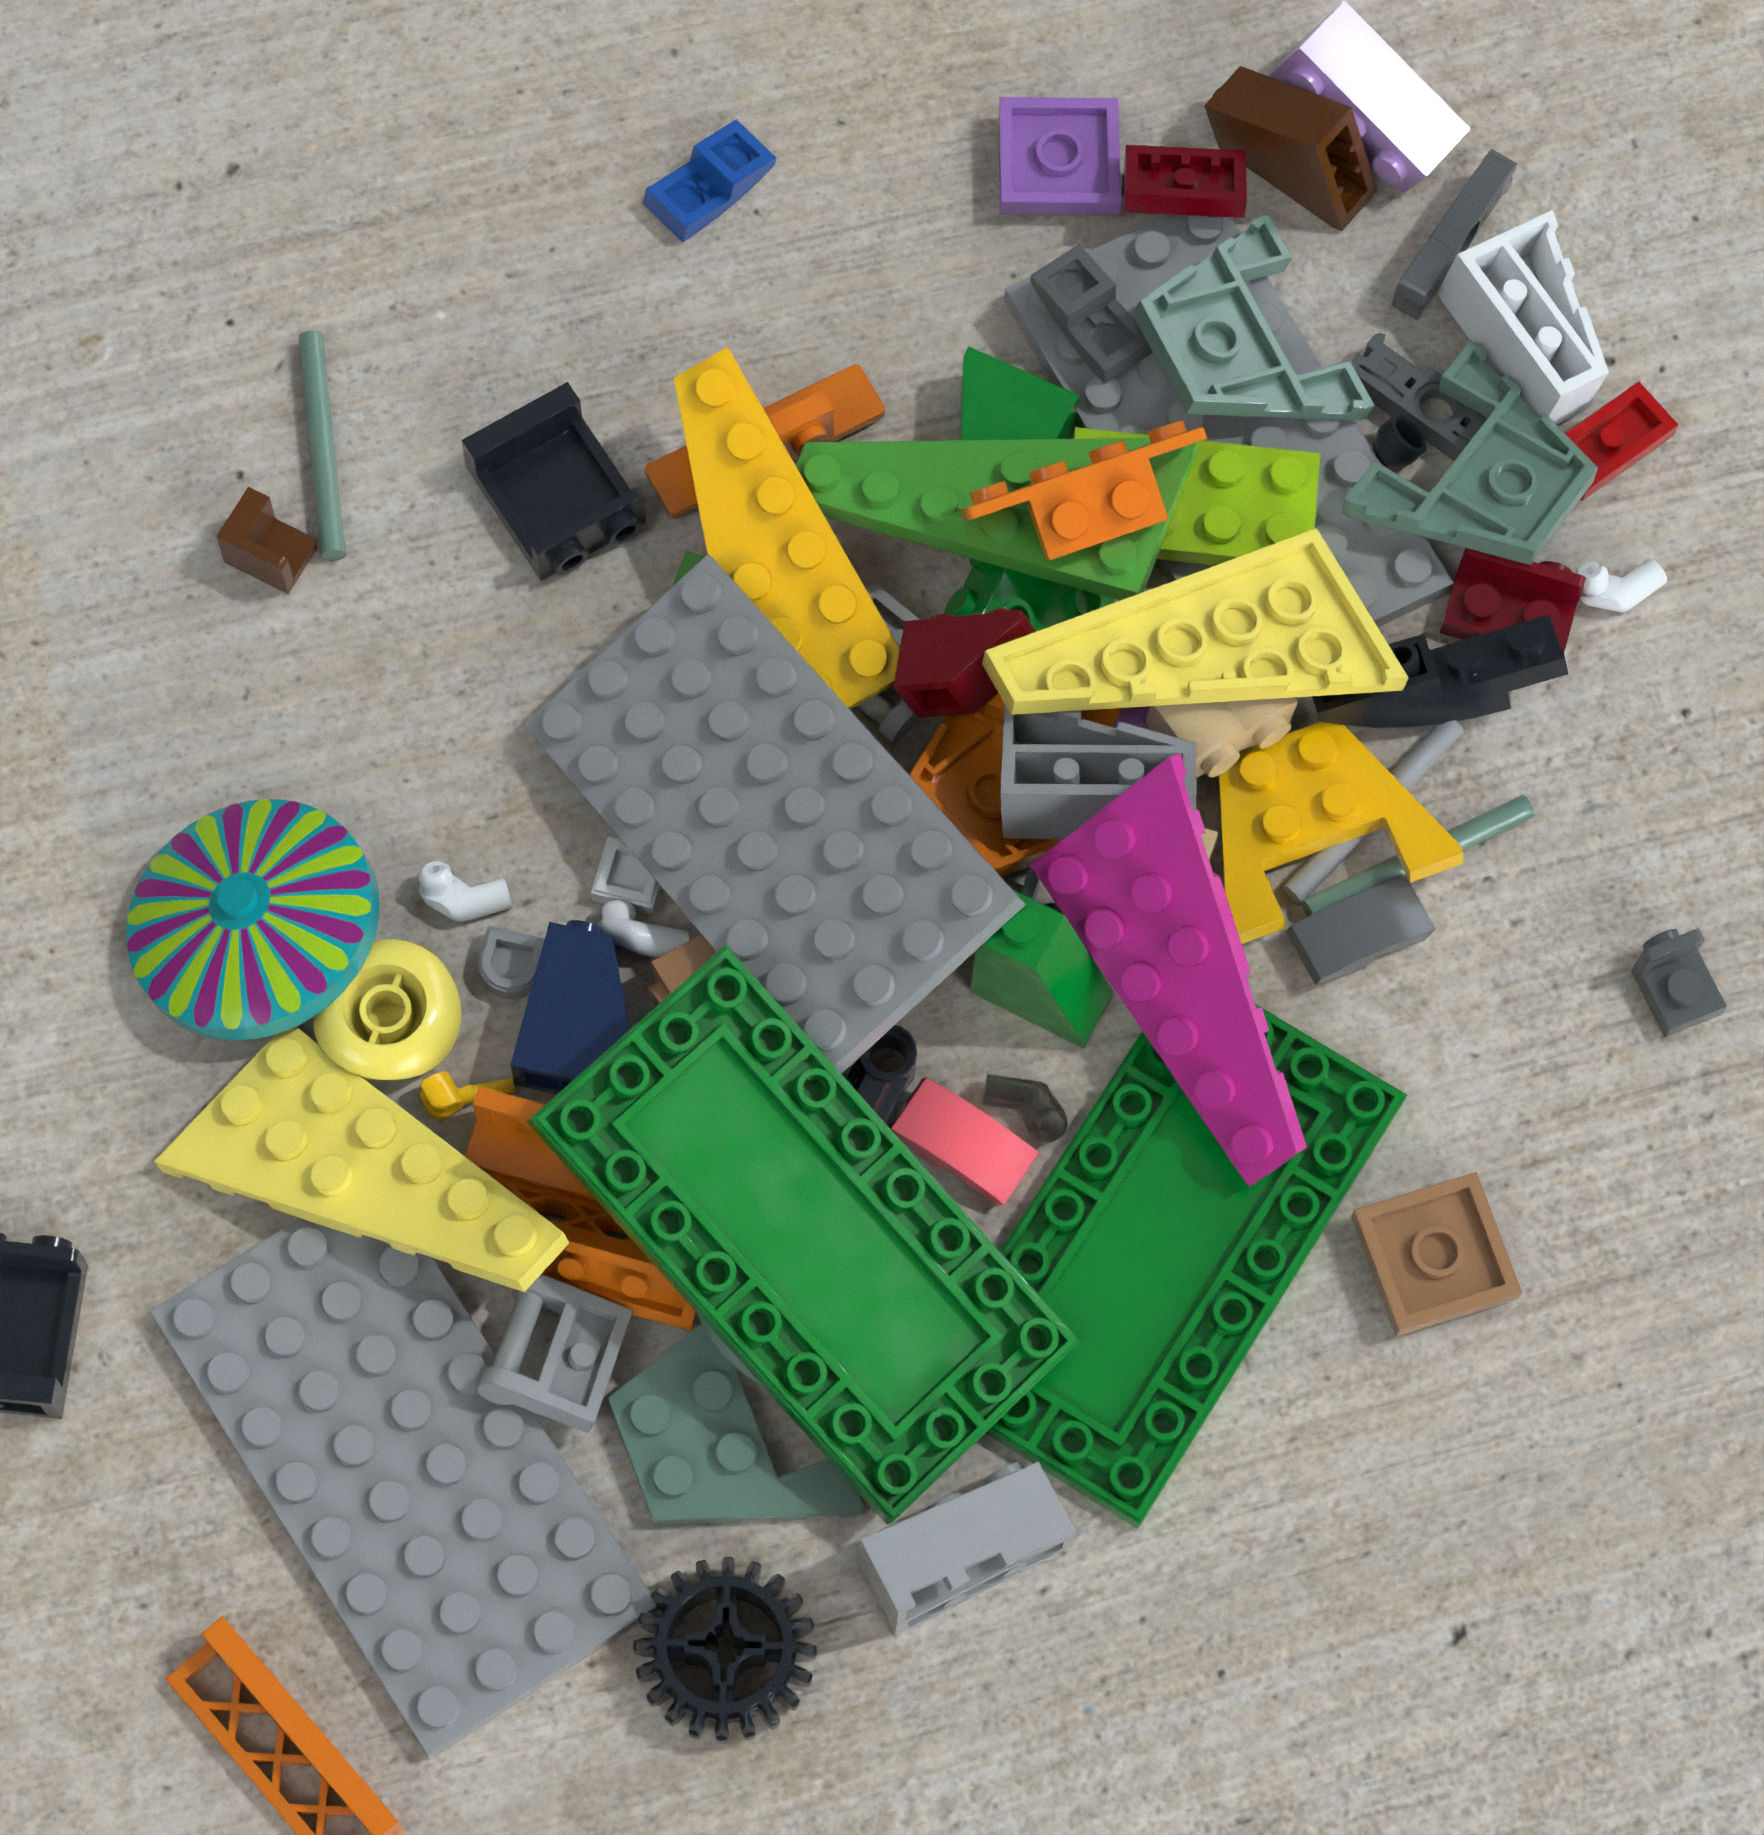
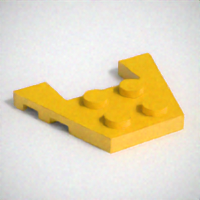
M1318 722L1286 734L1278 742L1267 748H1260L1258 744L1239 751L1240 757L1237 762L1219 775L1225 894L1241 944L1285 929L1283 913L1264 871L1314 854L1331 846L1380 829H1385L1410 883L1463 864L1464 852L1460 844L1345 725Z

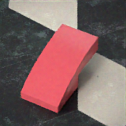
M927 1077L921 1079L889 1126L906 1146L936 1169L946 1167L994 1206L1006 1203L1039 1154L1032 1146L995 1119Z

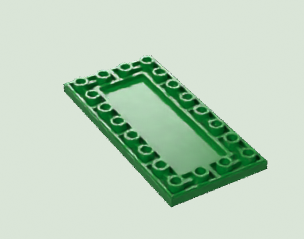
M727 945L723 946L527 1121L532 1129L886 1524L893 1523L1080 1342Z
M1263 1009L1269 1031L1264 1034L1275 1068L1284 1074L1307 1148L1257 1183L1248 1187L1142 1031L1000 1249L1002 1255L1080 1342L985 1434L1031 1463L1039 1462L1044 1471L1137 1529L1141 1526L1407 1097V1094Z

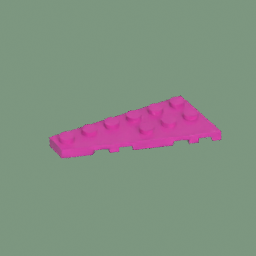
M1181 753L1168 757L1030 866L1063 915L1066 916L1090 955L1248 1187H1250L1303 1151L1307 1146L1284 1074L1276 1070L1264 1034L1269 1031L1262 1007L1256 1008L1246 977L1247 974L1251 973L1220 875L1213 873L1201 835L1205 834L1206 831L1199 810L1193 811L1182 778L1187 776Z

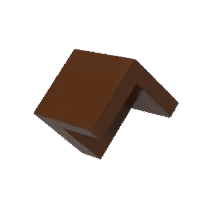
M250 487L246 489L216 536L224 563L287 594L290 593L317 550V543L314 537L276 519L270 497Z

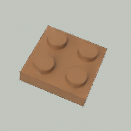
M1477 1172L1356 1208L1351 1215L1395 1337L1517 1300L1522 1294L1520 1284Z

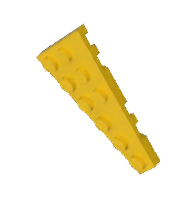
M728 346L674 377L707 554L723 568L850 710L893 686L900 648Z

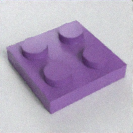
M999 98L1000 214L1119 215L1121 185L1118 98Z

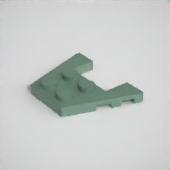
M1268 214L1251 222L1248 229L1236 238L1231 236L1218 245L1213 254L1196 266L1191 264L1142 298L1132 315L1186 414L1348 421L1366 419L1375 405L1351 362H1343L1300 375L1295 374L1245 283L1253 279L1284 272L1292 259L1290 252Z
M1469 340L1442 374L1438 390L1483 415L1487 420L1431 492H1426L1374 461L1345 497L1341 513L1354 519L1531 565L1594 482L1598 467L1547 415L1540 418L1520 397L1522 389L1507 374L1500 377L1485 361L1487 353L1477 343Z
M702 1324L608 1397L610 1409L654 1526L737 1523L743 1519L780 1518L781 1521L804 1520L806 1517L833 1515H839V1518H849L864 1514L865 1508L859 1493L828 1459L780 1477L776 1475L735 1366L715 1346Z

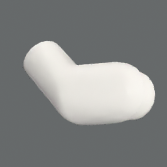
M1647 559L1623 577L1609 575L1607 568L1604 566L1600 567L1598 562L1585 563L1576 571V574L1586 577L1584 589L1580 596V600L1586 606L1621 613L1629 611L1667 583V576L1663 568L1653 559Z
M440 861L426 864L419 872V894L424 902L454 921L465 922L513 908L504 878L470 887L453 876L448 864Z
M611 900L604 904L602 907L603 919L597 923L603 929L604 934L612 936L614 945L643 956L658 958L689 941L688 930L634 921L637 914L636 908L630 902L623 900Z

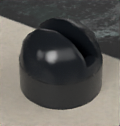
M1393 415L1374 435L1372 450L1383 466L1387 468H1405L1426 452L1427 446L1423 436L1411 422L1402 416Z

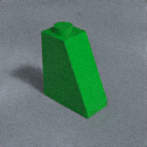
M968 346L963 356L960 440L1067 439L1076 423L1079 395Z
M1013 890L1026 905L975 951L970 992L1077 1046L1085 1048L1113 995V990L1066 916Z

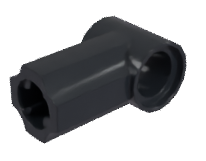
M894 1025L855 1061L847 1078V1081L887 1126L904 1091L910 1086L915 1077L917 1067L915 1040L907 1030L901 1026ZM891 1048L900 1052L906 1062L896 1071L884 1072L875 1068L870 1058L880 1049Z

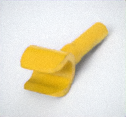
M443 1071L433 1074L421 1082L422 1090L419 1096L429 1114L434 1118L442 1120L459 1112L465 1104L473 1103L479 1086L505 1094L515 1093V1087L511 1077L474 1085L469 1084L457 1088L449 1072Z

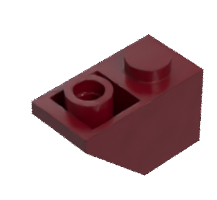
M1003 608L993 609L984 614L963 616L937 614L930 619L904 621L893 686L917 718L975 714L998 694L997 689L982 665L985 651L1036 631L1021 610L1013 611Z

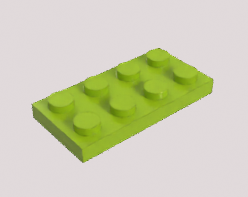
M1075 427L1074 439L1149 438L1145 434ZM1199 441L1198 453L1157 559L1218 565L1315 529L1321 453Z

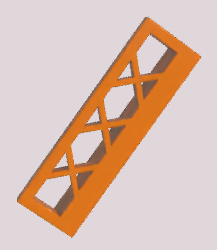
M478 1087L473 1102L476 1123L465 1153L466 1158L484 1171L598 1202L527 1123L545 1104Z
M485 1171L540 1215L551 1213L567 1219L562 1222L547 1219L563 1231L569 1244L544 1270L542 1275L633 1310L632 1315L692 1331L698 1317L697 1312L631 1238L621 1240L604 1234V1232L609 1231L626 1233L599 1202Z
M223 1616L201 1633L207 1643L165 1678L297 1835H315L298 1814L317 1815L316 1835L326 1834L327 1816L356 1817L371 1835H401L404 1832L399 1821ZM218 1656L234 1674L231 1703L202 1701L187 1684ZM243 1685L259 1704L241 1703ZM212 1712L230 1713L228 1731ZM240 1714L269 1715L277 1724L275 1754L245 1752L237 1743ZM286 1736L303 1755L285 1754ZM255 1763L274 1764L272 1783ZM283 1765L314 1767L321 1776L318 1805L289 1804L281 1795ZM330 1787L347 1807L328 1806Z

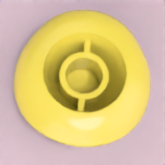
M405 940L373 941L365 963L350 985L333 1003L313 1017V1028L317 1042L323 1052L344 1070L368 1079H407L427 1073L448 1056L460 1031L461 1001L450 972L432 952L420 945Z

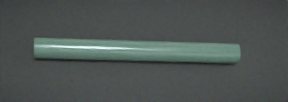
M305 331L299 335V347L320 551L322 559L336 561L343 559L346 556L323 334L319 331Z
M1521 795L1447 832L1460 844L1464 851L1533 818L1534 810L1525 795ZM1396 855L1304 899L1302 906L1308 917L1350 896L1403 877L1406 874Z

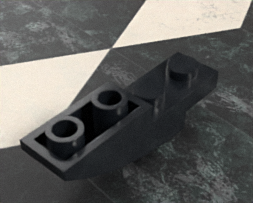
M1548 614L1431 650L1424 634L1388 644L1408 676L1403 691L1312 696L1320 722L1372 728L1417 727L1443 724L1453 720L1472 719L1511 709L1508 692L1568 675L1569 673L1565 655Z

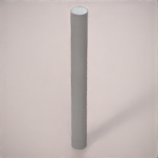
M1456 720L1437 724L1391 774L1409 791L1463 734L1462 726ZM1366 835L1316 852L1282 887L1285 896L1294 904L1301 905L1303 900L1311 895Z

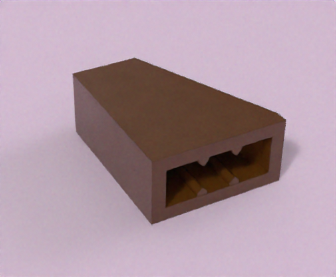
M1242 66L1238 67L1204 105L1220 149L1246 150V167L1331 227L1343 231L1377 192L1352 107Z

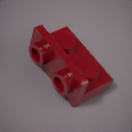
M1126 145L1122 176L1124 212L1245 218L1247 203L1246 150Z
M1465 548L1457 568L1440 634L1464 640L1549 614L1564 653L1586 577L1573 573L1570 568L1558 562H1533L1529 565Z

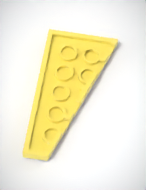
M1317 528L985 651L982 661L983 667L1011 715L1403 691L1408 680L1407 674Z
M297 1027L275 1034L154 1161L162 1173L180 1179L183 1176H187L208 1183L213 1190L231 1196L238 1193L268 1203L271 1209L359 1238L362 1235H366L389 1243L392 1249L413 1256L417 1252L450 1263L455 1270L525 1292L569 1244L563 1231L364 1078L352 1074L334 1063L323 1052L316 1041Z

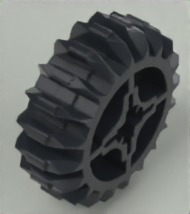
M733 1557L723 1558V1576L711 1577L707 1561L700 1560L696 1562V1574L699 1582L690 1585L686 1576L680 1571H676L671 1575L673 1587L679 1594L676 1598L659 1589H655L651 1594L653 1603L664 1613L662 1616L652 1613L640 1614L638 1618L639 1626L645 1631L654 1634L655 1637L634 1640L633 1650L636 1655L655 1658V1660L644 1663L636 1668L637 1679L639 1682H651L660 1679L661 1682L654 1686L646 1697L652 1707L661 1705L672 1698L674 1702L668 1708L665 1715V1722L673 1727L678 1724L687 1712L693 1715L689 1724V1736L691 1738L699 1739L701 1737L706 1721L716 1722V1742L726 1744L729 1738L728 1723L740 1722L741 1734L744 1740L749 1741L755 1738V1727L752 1717L760 1714L766 1726L774 1730L780 1725V1719L777 1711L772 1706L773 1703L777 1701L786 1709L792 1711L799 1707L800 1699L787 1685L790 1683L799 1687H809L812 1683V1673L805 1668L795 1665V1662H809L817 1658V1647L815 1645L796 1642L797 1639L805 1637L814 1631V1623L812 1618L805 1617L790 1620V1617L803 1606V1598L800 1594L796 1593L789 1595L780 1602L776 1599L785 1585V1578L780 1574L771 1577L766 1585L761 1587L758 1585L761 1576V1564L752 1561L747 1567L745 1577L738 1578L735 1577V1561ZM717 1600L715 1617L709 1627L699 1632H685L684 1638L672 1637L677 1625L691 1610L703 1603ZM737 1600L749 1603L767 1615L776 1627L781 1641L766 1640L765 1635L749 1633L743 1629L737 1619ZM729 1619L730 1636L733 1637L734 1648L742 1649L744 1652L741 1656L733 1653L734 1662L727 1664V1679L723 1682L721 1681V1664L718 1663L717 1654L714 1651L707 1650V1647L710 1643L718 1647L717 1638L723 1636L724 1620ZM669 1659H685L686 1665H696L707 1670L713 1678V1701L701 1698L689 1691L674 1674ZM766 1662H780L771 1680L761 1690L745 1699L734 1701L736 1680L742 1672L749 1668L765 1667Z

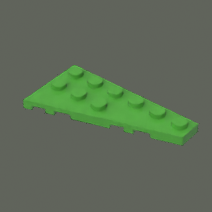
M1149 438L805 442L796 467L826 518L1121 601L1145 591L1198 453V442L1149 459L1169 518L1168 520L1050 561L1045 560L1026 501L962 522L958 509L973 504L969 493L1002 481L1006 482L1010 492L1031 485L1032 482L1028 472L1065 460L1068 471L1092 464L1088 454L1089 451L1124 440L1127 451L1150 444Z

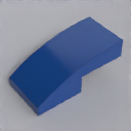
M736 119L694 145L688 163L646 188L643 204L676 237L684 242L717 219L753 188L775 165L776 157Z

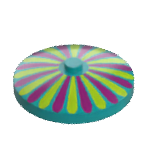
M260 799L236 803L218 809L191 823L175 835L159 851L143 873L130 903L126 926L127 951L134 975L142 989L169 1019L196 1034L222 1040H250L287 1031L311 1019L333 1003L350 985L365 963L375 939L379 921L380 901L376 877L369 860L348 830L336 819L317 808L296 801Z

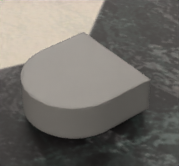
M488 926L479 956L480 974L486 988L492 994L503 999H519L529 995L545 938Z

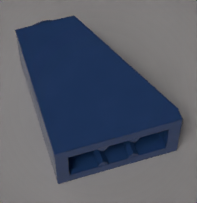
M570 920L566 925L549 922L510 1065L514 1085L557 1095L630 1030L613 938L611 935L604 934L603 929L599 926L581 920Z

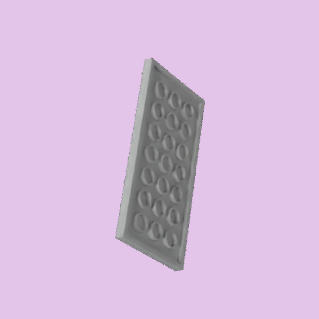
M1169 214L1087 251V253L1116 284V299L1134 318L1132 314L1142 298L1191 264L1194 266L1213 254L1218 245L1231 236L1236 238L1241 233L1231 217ZM1267 276L1246 281L1248 289L1295 374L1300 375L1321 369L1322 366ZM1031 277L1005 288L1004 301L1052 383L1079 395L1076 424L1079 428L1148 435L1147 431L1183 420L1187 431L1204 427L1207 439L1202 441L1321 453L1315 529H1318L1377 627L1451 592L1453 581L1426 537L1354 519L1341 513L1345 497L1371 464L1375 461L1381 465L1355 421L1186 414L1153 352L1109 382L1103 384L1056 324L1031 284ZM1156 559L1169 582L1215 566Z
M709 554L698 562L524 724L526 729L716 952L727 945L841 1074L1026 905Z
M299 1218L150 1310L152 1317L430 1760L636 1626L641 1613L654 1614L659 1611L651 1599L650 1591L534 1413L514 1404L499 1405L492 1403L478 1393L477 1389L483 1371L487 1367L493 1366L496 1355L432 1257L417 1252L413 1256L392 1249L387 1242L366 1235H362L359 1238Z

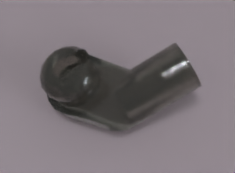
M987 1074L983 1099L984 1106L1015 1110L1030 1135L1038 1142L1052 1143L1063 1136L1068 1126L1067 1115L1046 1083Z

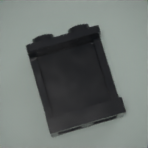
M568 382L461 440L467 470L541 581L554 573L563 575L572 572L586 561L588 554L608 543L618 545L629 540L639 531L641 525L646 523L644 496L638 488L632 490L629 488L582 418L581 400Z
M0 1233V1413L62 1419L88 1264L80 1251L72 1248V1242L64 1238L39 1235L33 1237L31 1244L6 1241L7 1236Z

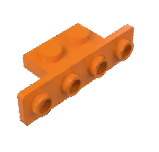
M858 364L851 365L763 408L793 461L799 458L805 442H835L885 416L883 402ZM687 445L645 466V475L671 518H678L699 508Z
M1179 420L1147 431L1151 443L1127 451L1124 440L1089 451L1088 454L1092 464L1068 471L1065 460L1028 472L1032 482L1031 485L1009 492L1006 482L1002 481L972 491L969 494L973 504L958 509L962 522L969 521L1026 501L1046 561L1166 521L1169 518L1149 459L1207 439L1204 427L1187 431L1184 421Z

